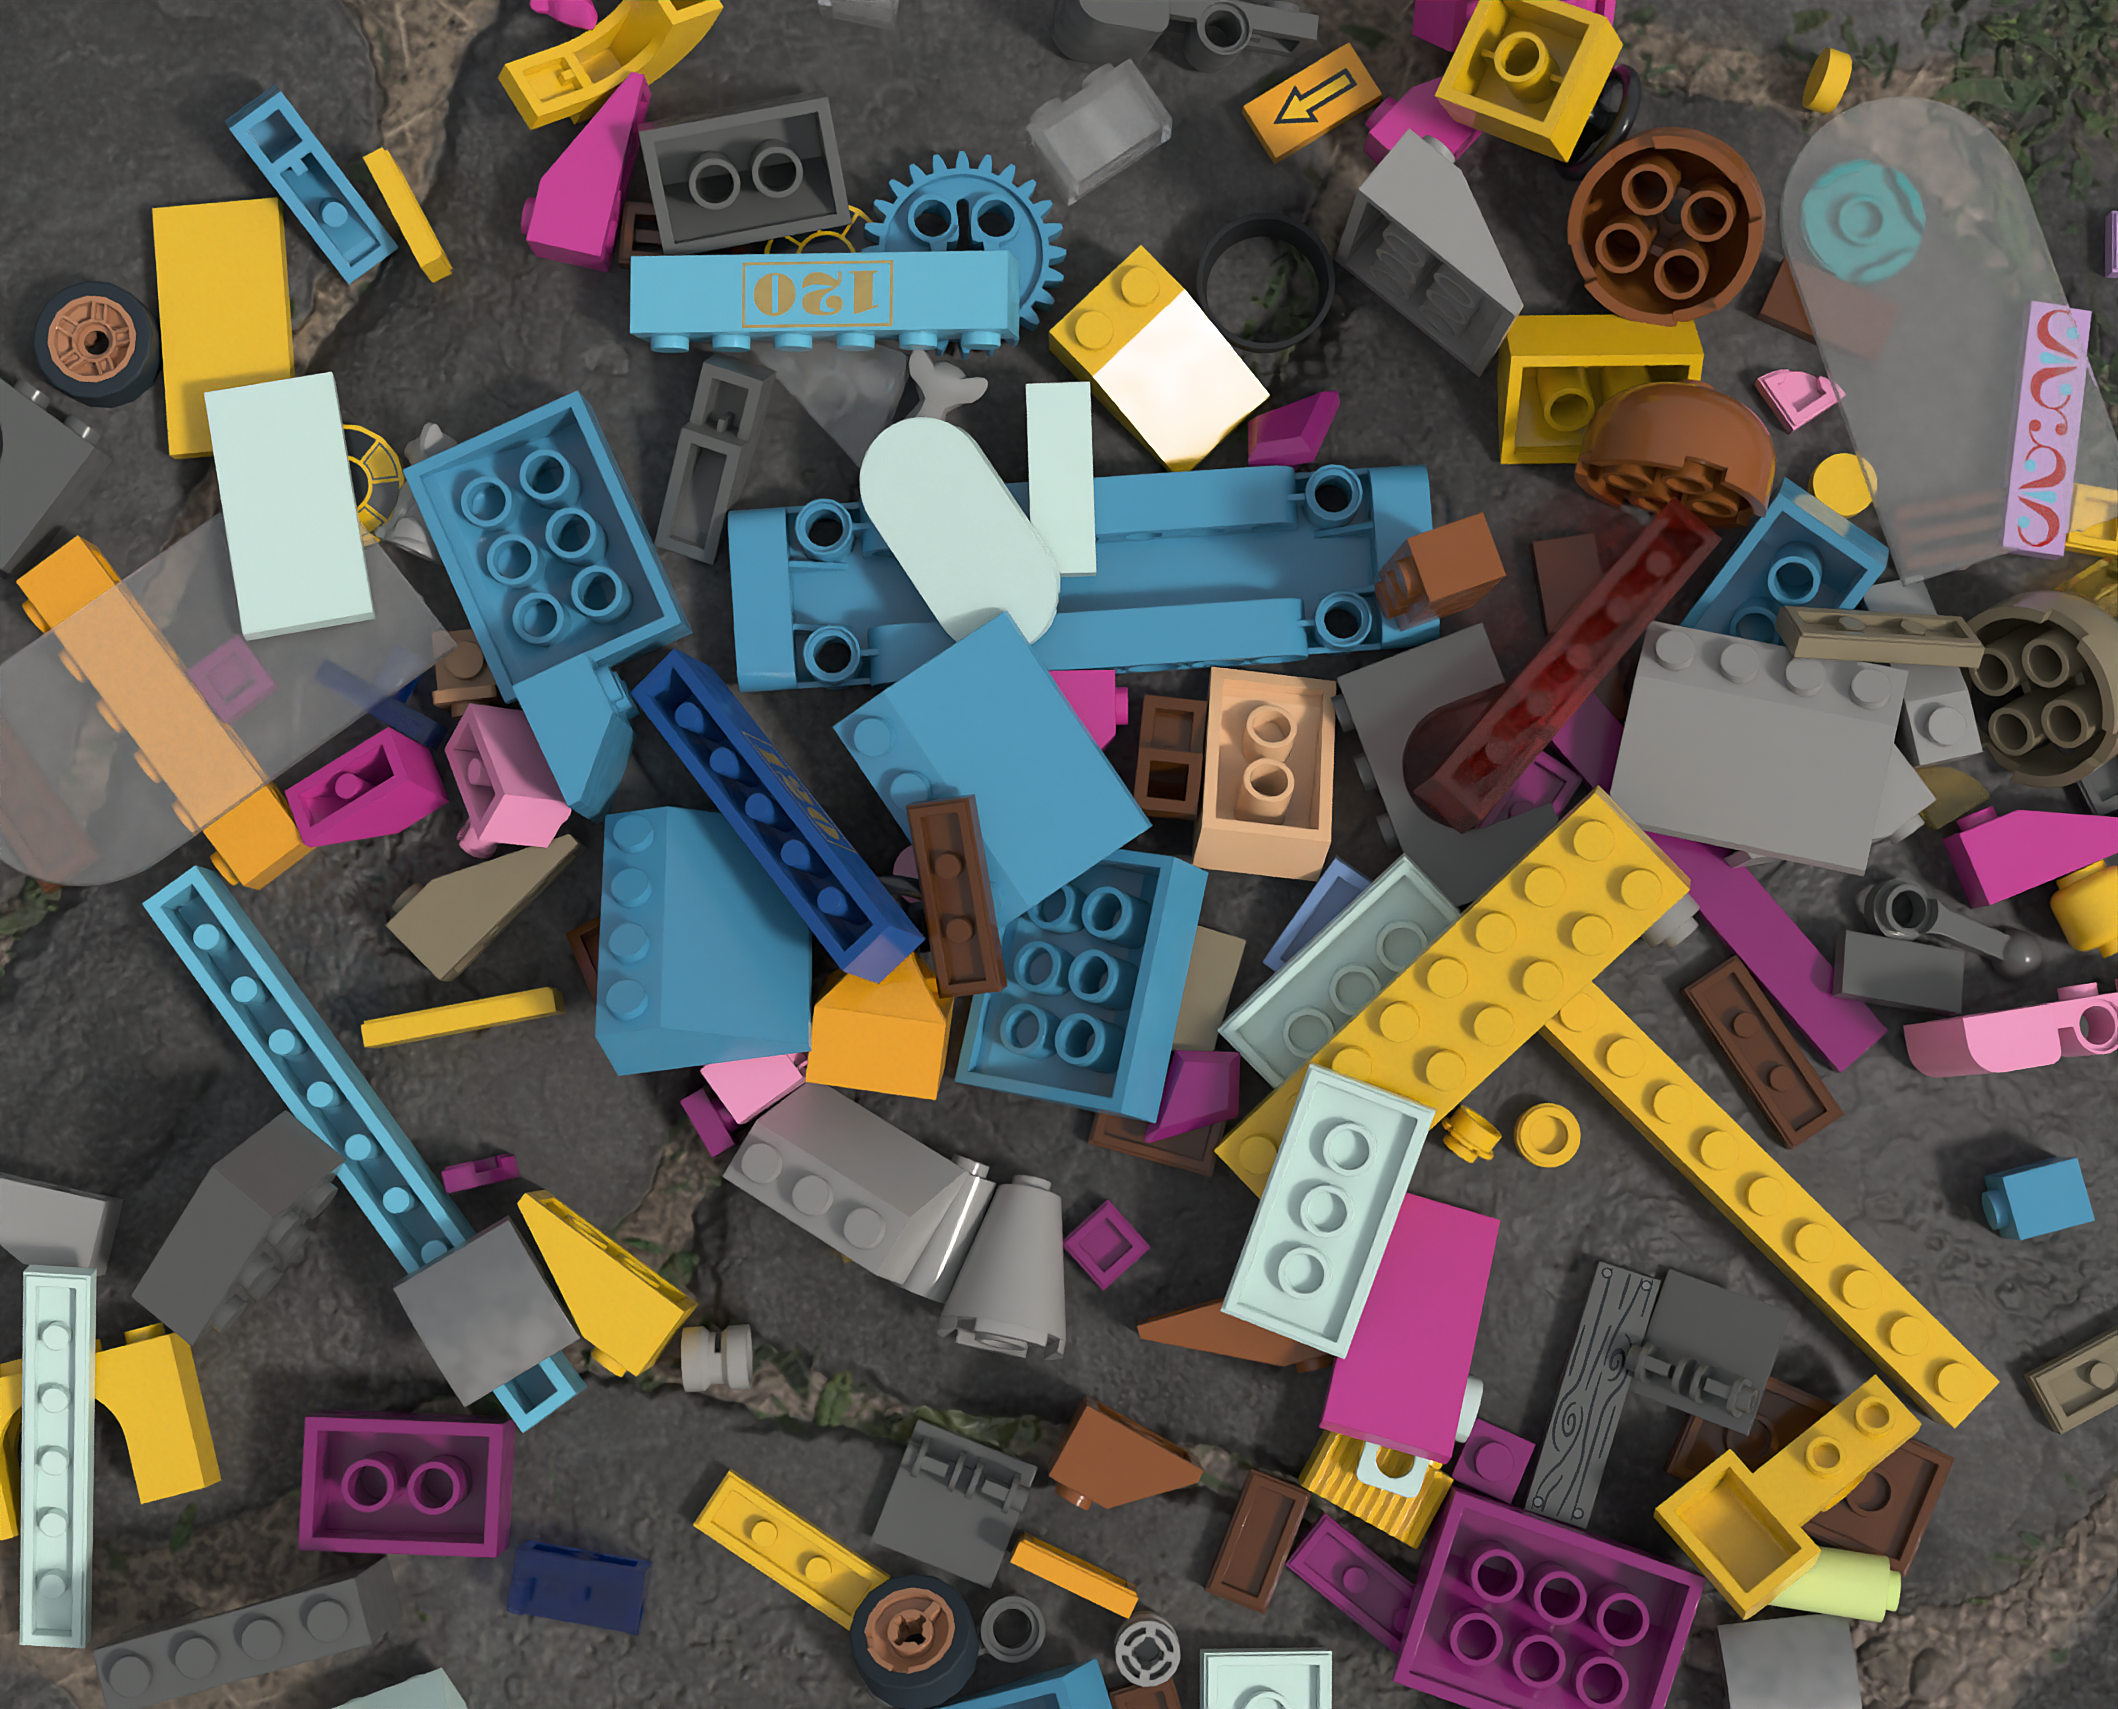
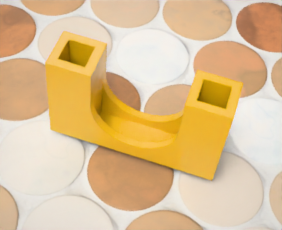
M163 1322L124 1332L125 1346L103 1351L101 1340L96 1339L95 1399L104 1404L114 1414L123 1429L141 1504L202 1489L221 1481L190 1345L176 1333L166 1335ZM23 1358L0 1364V1541L21 1534V1471L18 1461V1440L22 1429Z

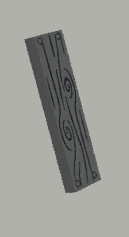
M1595 1260L1521 1505L1524 1510L1583 1529L1587 1528L1633 1375V1371L1625 1368L1626 1358L1632 1345H1642L1660 1280Z

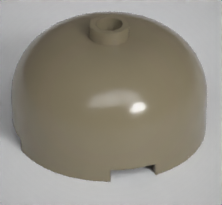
M2039 590L2014 595L1981 612L1967 622L1968 626L1985 647L1979 668L1959 667L1968 688L1970 700L1972 682L1982 692L1991 696L2004 695L2019 685L2022 686L2024 692L2023 695L1996 710L1991 715L1988 724L1990 737L1982 731L1976 722L1982 748L1987 745L1996 762L2013 773L2010 780L2036 788L2067 786L2091 774L2118 754V622L2109 613L2080 596L2060 591ZM2047 739L2063 748H2076L2070 755L2061 754L2052 743L2039 749H2031Z

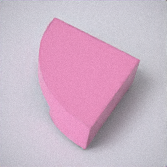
M1789 369L1770 372L1753 383L1788 435L1845 397L1844 393L1829 379L1802 371H1789Z

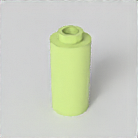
M1818 1546L1821 1552L1816 1564L1768 1604L1881 1623L1886 1610L1896 1611L1898 1608L1901 1574L1898 1571L1890 1570V1562L1887 1556Z

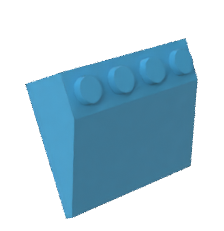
M578 390L402 470L506 704L518 701L512 688L513 685L583 652L599 666L607 662L611 668L639 658L693 633L593 407Z
M1008 611L1002 612L833 726L911 844L912 839L906 805L918 801L975 794L998 930L1153 826Z
M666 806L605 815L595 1037L618 1076L812 1051V930L722 813Z
M1117 849L999 929L998 933L1008 987L1000 992L973 995L954 1082L1088 1111L1156 1123L1208 872L1173 856Z

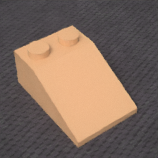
M1211 666L1198 809L1193 832V866L1203 869L1318 882L1331 844L1336 712L1331 697L1336 696L1337 681Z

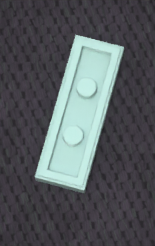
M1090 382L1026 384L1030 523L1052 554L1059 569L1060 577L1096 576Z

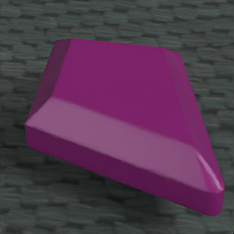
M1338 391L1320 392L1250 420L1248 422L1249 467L1288 466L1296 471L1299 464L1314 462L1340 406Z
M1175 1050L1166 1074L1156 1123H1148L1143 1137L1146 1143L1155 1142L1238 1117L1240 1052Z

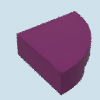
M511 1153L445 1167V1171L441 1172L446 1194L520 1177L516 1156H511Z

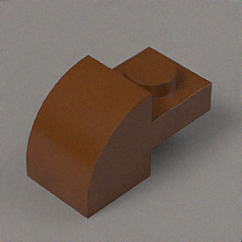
M1144 694L1133 797L1146 816L1196 821L1208 701Z

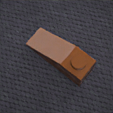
M1225 1296L1135 1322L1140 1339L1283 1367L1295 1364L1297 1373L1324 1368L1332 1365L1334 1362L1332 1354L1221 1312Z

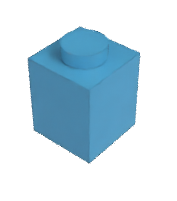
M2057 1156L1984 1176L1988 1191L1982 1193L1983 1210L1992 1229H1999L2001 1238L2024 1240L2095 1221L2077 1157Z

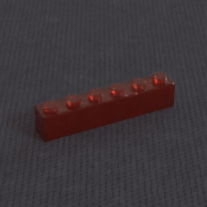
M1675 497L1671 498L1648 518L1413 792L1461 835L1480 823L1719 544L1722 538Z

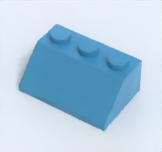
M583 652L513 685L512 688L568 807L597 824L605 820V815L610 814L638 737L631 719L641 715L635 699L630 694L631 691L625 680L621 681L617 672H612L607 662L599 666Z

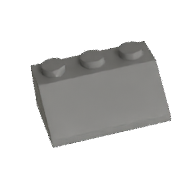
M806 1082L755 1121L722 1177L873 1274L903 1285L970 1172L829 1085Z

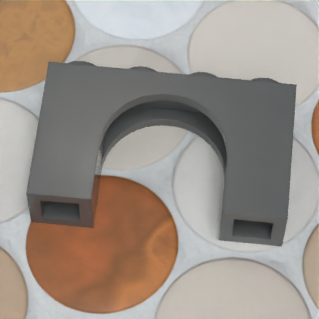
M19 377L13 387L0 378V426L3 438L0 460V569L18 579L30 571L113 461L112 458L95 447L103 436L71 413L64 423L45 410L52 399L21 377Z
M1482 622L1337 677L1342 693L1331 697V701L1343 732L1346 733L1356 729L1364 753L1353 756L1366 792L1378 788L1387 812L1375 817L1388 851L1401 848L1402 852L1459 909L1471 905L1559 822L1551 802L1483 828L1456 829L1442 825L1424 814L1414 803L1406 788L1403 777L1404 759L1408 746L1417 731L1430 719L1443 712L1504 690L1505 681Z
M387 1555L326 1572L312 1582L297 1589L236 1609L203 1617L201 1608H196L142 1623L94 1649L92 1652L106 1709H140L372 1644L404 1617Z

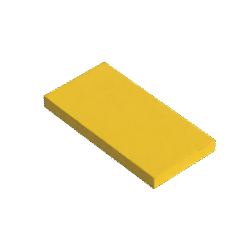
M278 197L152 208L169 455L175 460L214 456L204 397L205 392L295 378L283 203Z

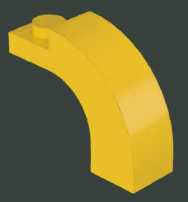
M623 0L593 30H588L561 45L505 64L498 79L530 130L566 117H570L574 125L594 117L631 72L644 74L648 86L668 72L702 40L724 7L720 0Z

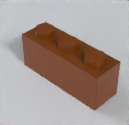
M1481 512L1407 538L1378 572L1381 581L1375 583V593L1383 615L1387 620L1395 618L1400 632L1473 607L1506 576L1484 513Z

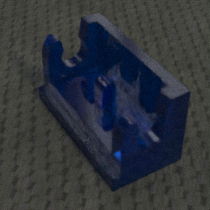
M526 1540L516 1548L507 1603L508 1612L617 1630L639 1636L653 1562Z

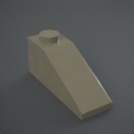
M567 834L553 839L548 848L531 846L432 879L425 887L420 882H417L395 901L392 910L396 915L385 926L439 980L452 983L587 847L579 839Z

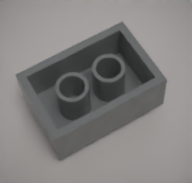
M283 1111L210 1168L131 1297L191 1346L213 1328L222 1334L244 1311L247 1306L246 1300L249 1297L258 1303L278 1283L283 1272L276 1266L281 1259L283 1261L288 1260L309 1236L310 1230L304 1226L308 1217L314 1219L336 1195L338 1188L331 1182L346 1159L288 1111Z

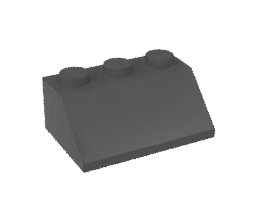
M823 89L637 124L664 256L690 255L852 224L829 99Z

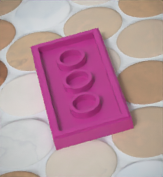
M1406 1192L1345 1359L1337 1356L1334 1357L1319 1428L1445 1465L1452 1457L1500 1225L1499 1219Z

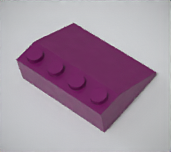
M1451 1484L1434 1517L1425 1544L1392 1681L1470 1709H1664L1706 1577L1690 1566Z

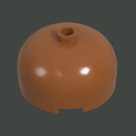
M1676 126L1652 128L1627 137L1604 154L1589 170L1579 185L1571 204L1567 227L1568 245L1571 244L1577 267L1586 281L1584 286L1604 307L1630 321L1673 327L1677 325V321H1690L1705 316L1716 309L1717 311L1720 310L1740 292L1753 272L1762 251L1766 232V208L1762 190L1755 174L1742 156L1727 143L1711 134L1692 128ZM1671 200H1681L1684 202L1681 210V219L1674 218L1668 213L1667 206Z
M1683 379L1677 382H1649L1638 384L1616 393L1594 413L1583 437L1574 478L1585 492L1603 503L1619 508L1622 506L1623 499L1625 498L1632 505L1640 509L1659 513L1657 518L1659 522L1703 529H1739L1748 527L1752 514L1763 518L1766 516L1776 473V453L1773 440L1764 423L1752 410L1733 397L1716 391L1711 385L1698 380Z

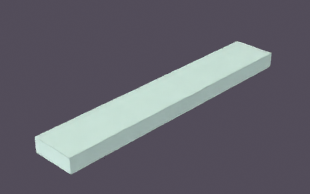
M29 1265L23 1272L20 1645L86 1648L91 1640L97 1268Z

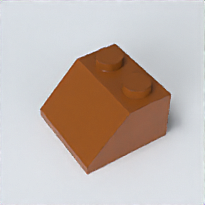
M1085 1394L1048 1461V1476L1055 1480L1054 1484L1056 1485L1054 1492L1084 1510H1089L1092 1502L1109 1509L1198 1483L1204 1472L1198 1456Z

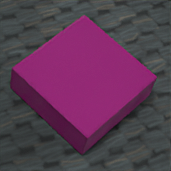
M1108 1199L1063 1239L1065 1249L1102 1290H1105L1151 1248Z

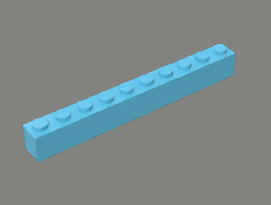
M195 865L142 903L296 1119L346 1159L337 1176L408 1274L477 1234L450 1195L446 1194L442 1184L216 871ZM560 1350L493 1390V1393L522 1433H524L584 1390L587 1385Z

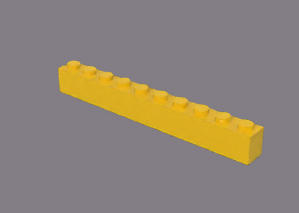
M1592 981L1537 1031L1934 1422L1955 1429L1997 1386L2000 1381Z

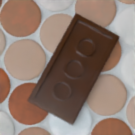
M1769 1376L1749 1436L1687 1413L1663 1470L1689 1482L1726 1451L1731 1449L1745 1466L1754 1473L1835 1408L1836 1405ZM1910 1438L1869 1471L1858 1486L1839 1503L1825 1512L1820 1511L1801 1528L1807 1535L1842 1550L1887 1556L1890 1562V1570L1898 1571L1902 1577L1906 1578L1955 1458Z

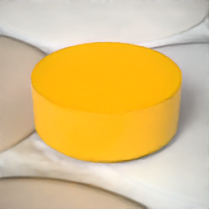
M1826 47L1820 53L1805 86L1802 99L1804 108L1823 115L1831 113L1836 108L1843 96L1851 74L1852 59L1849 54L1830 47Z
M1848 453L1835 454L1825 459L1813 470L1808 482L1809 494L1846 519L1864 510L1871 503L1876 491V479L1871 467L1860 457Z
M1553 1103L1536 1104L1526 1109L1517 1119L1513 1134L1514 1143L1520 1155L1529 1163L1540 1167H1557L1568 1162L1577 1152L1581 1139L1580 1127L1574 1115L1566 1108Z

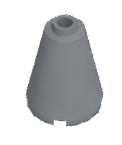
M1015 1175L1013 1176L1012 1184H1001L998 1186L940 1314L937 1327L938 1335L945 1337L957 1329L955 1342L965 1346L1026 1358L1028 1346L1045 1347L1043 1360L1063 1358L1066 1345L1062 1204L1061 1197L1050 1192L1051 1183L1049 1181L1033 1176Z

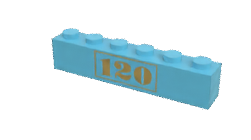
M1009 250L631 256L630 334L651 343V351L662 353L688 352L689 342H712V350L720 352L750 351L751 341H774L775 350L803 352L812 350V341L836 340L837 349L847 351L874 350L875 340H899V348L906 350L937 349V339H962V347L967 349H998L1001 347V339L1019 338L1020 261Z

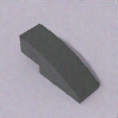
M719 352L703 362L690 420L681 428L654 546L711 565L717 562L728 533V511H733L737 508L756 450L777 371Z

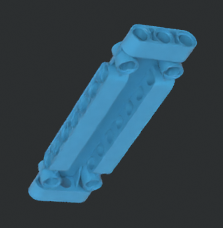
M1331 464L1323 466L1314 472L1294 473V469L1288 466H1260L1093 478L1096 576L1060 577L1059 602L1052 625L1031 646L1048 671L1115 670V674L1201 669L1211 668V666L1231 667L1287 663L1307 659L1308 654L1327 653L1333 656H1343L1351 654L1353 651L1418 647L1437 640L1440 637V619L1400 632L1395 618L1387 620L1383 615L1375 593V583L1381 581L1378 572L1402 543L1409 537L1433 529L1426 465L1348 469L1342 465ZM1029 482L1005 484L1030 521ZM1325 485L1337 486L1346 494L1348 505L1342 511L1335 513L1327 512L1316 502L1315 491ZM861 497L859 502L838 503L830 499H818L811 501L806 506L728 511L735 651L740 693L818 687L841 690L849 688L851 685L871 684V687L875 689H887L957 643L941 626L871 521ZM827 518L841 523L843 533L835 544L822 547L809 540L810 530L819 520ZM1335 609L1348 611L1356 619L1357 633L1346 639L1336 638L1326 629L1324 623L1325 614ZM832 643H840L847 646L851 650V660L845 669L837 673H826L819 669L817 658L822 648Z

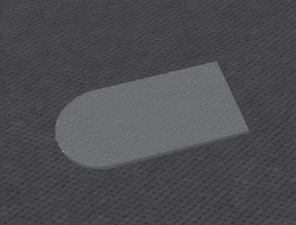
M1891 97L1869 102L1862 101L1858 106L1852 107L1834 117L1811 137L1790 169L1781 197V239L1787 262L1902 586L1905 587L1955 570L1963 571L1970 565L2075 531L2084 532L2088 527L2118 518V440L2025 183L2008 150L1987 127L1975 118L1957 108L1930 99Z
M222 510L0 665V860L32 878L67 886L101 885L136 875L167 857L452 653L458 646L424 603V597L413 589L360 520L376 619L246 641L242 633Z

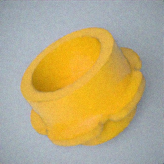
M1461 1105L1451 1118L1447 1116L1442 1118V1125L1448 1130V1133L1442 1140L1455 1154L1469 1163H1473L1478 1156L1485 1160H1491L1494 1157L1492 1149L1501 1139L1502 1135L1483 1116L1473 1109Z

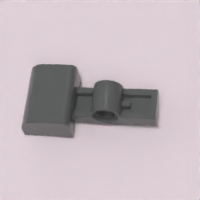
M1055 0L1052 37L1057 48L1070 59L1132 70L1139 65L1161 34L1179 37L1182 39L1183 53L1189 64L1198 71L1212 74L1228 68L1243 49L1300 59L1317 40L1319 15L1302 13L1298 5L1285 1H1270L1264 5L1241 2L1240 0ZM1205 26L1220 28L1228 38L1229 47H1218L1210 42L1205 33Z

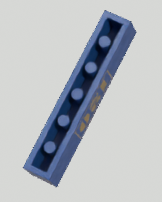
M674 648L630 692L842 971L879 984L925 940L916 926L712 667Z

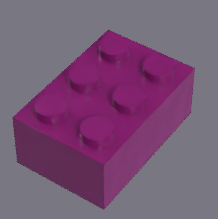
M322 1409L306 1416L298 1550L497 1558L510 1546L516 1423L511 1416Z

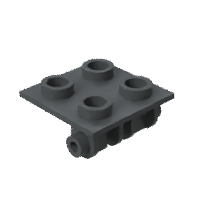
M1669 1269L1642 1346L1634 1344L1628 1352L1625 1368L1633 1371L1628 1391L1749 1436L1792 1312Z
M918 1419L871 1542L991 1589L1018 1517L1022 1513L1031 1489L1030 1486L1038 1466Z

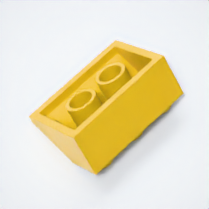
M1617 314L1518 316L1500 345L1498 355L1497 389L1500 464L1577 463L1586 428L1594 413L1610 397L1626 388L1643 383L1677 382L1683 379L1700 381L1704 352L1694 319L1686 322L1677 321L1676 326L1666 327L1630 321Z

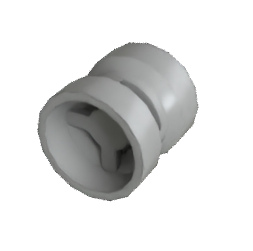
M749 1324L729 1325L723 1332H709L704 1326L683 1328L681 1369L685 1392L705 1391L711 1384H725L730 1390L751 1389L753 1357Z
M1137 1611L1131 1614L1129 1619L1125 1618L1118 1626L1114 1637L1116 1663L1121 1674L1131 1683L1142 1687L1157 1686L1168 1681L1177 1670L1180 1661V1645L1172 1623L1162 1614L1153 1611Z

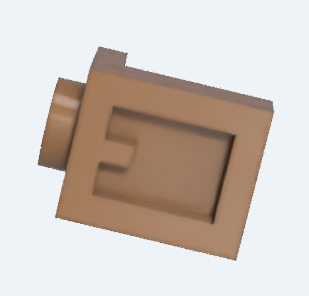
M473 629L432 633L437 690L432 691L433 705L444 712L451 711V716L454 720H461L469 703L486 706L507 705L504 702Z

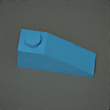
M276 84L225 120L229 130L348 284H351L399 248Z

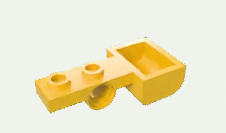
M1875 1374L1754 1473L1729 1449L1655 1508L1654 1518L1740 1617L1746 1620L1763 1609L1816 1564L1821 1549L1801 1527L1820 1511L1825 1512L1845 1498L1858 1486L1869 1471L1915 1435L1922 1424Z

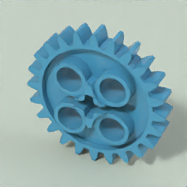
M965 151L959 152L955 168L947 169L939 154L933 155L931 174L927 176L914 163L911 164L908 170L909 187L891 179L888 184V192L894 204L876 199L873 203L872 212L883 223H865L863 236L879 245L870 246L861 251V253L955 251L959 236L956 205L959 202H965L968 205L969 219L967 251L1009 250L1020 261L1019 324L1033 332L1038 328L1040 321L1032 307L1050 312L1055 300L1043 288H1060L1064 275L1048 266L1064 262L1066 257V249L1049 245L1050 242L1060 237L1063 230L1062 224L1043 223V219L1050 213L1053 203L1051 200H1044L1035 204L1030 201L1037 182L1032 179L1017 188L1012 184L1016 166L1010 164L999 176L991 173L992 159L991 155L988 154L984 156L978 169L969 168ZM925 213L938 214L947 223L948 230L940 236H926L919 232L914 221ZM984 214H1000L1006 218L1011 230L1004 236H989L981 230L977 220ZM1006 338L1004 340L1014 347L1018 344L1019 338ZM937 339L936 356L941 357L948 343L954 342L958 344L962 360L968 359L971 349L962 347V339ZM995 349L984 350V352L990 357L994 355Z

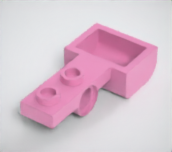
M2118 978L2115 979L2116 992L2099 994L2097 982L2057 988L2059 1001L1903 1025L1909 1058L1921 1073L1930 1077L1941 1078L2000 1073L2056 1063L2061 1056L2077 1057L2111 1053L2118 1049ZM2082 1014L2087 1019L2089 1025V1033L2086 1039L2083 1037L2079 1026Z

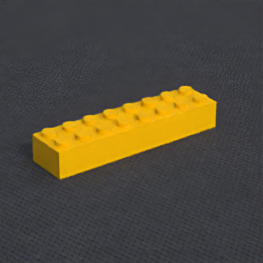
M1597 785L1382 987L1379 992L1349 1018L1308 1059L1298 1066L1277 1088L1231 1129L1221 1140L1214 1152L1261 1200L1309 1064L1312 1062L1436 1108L1437 1110L1430 1129H1432L1690 891L1691 879Z

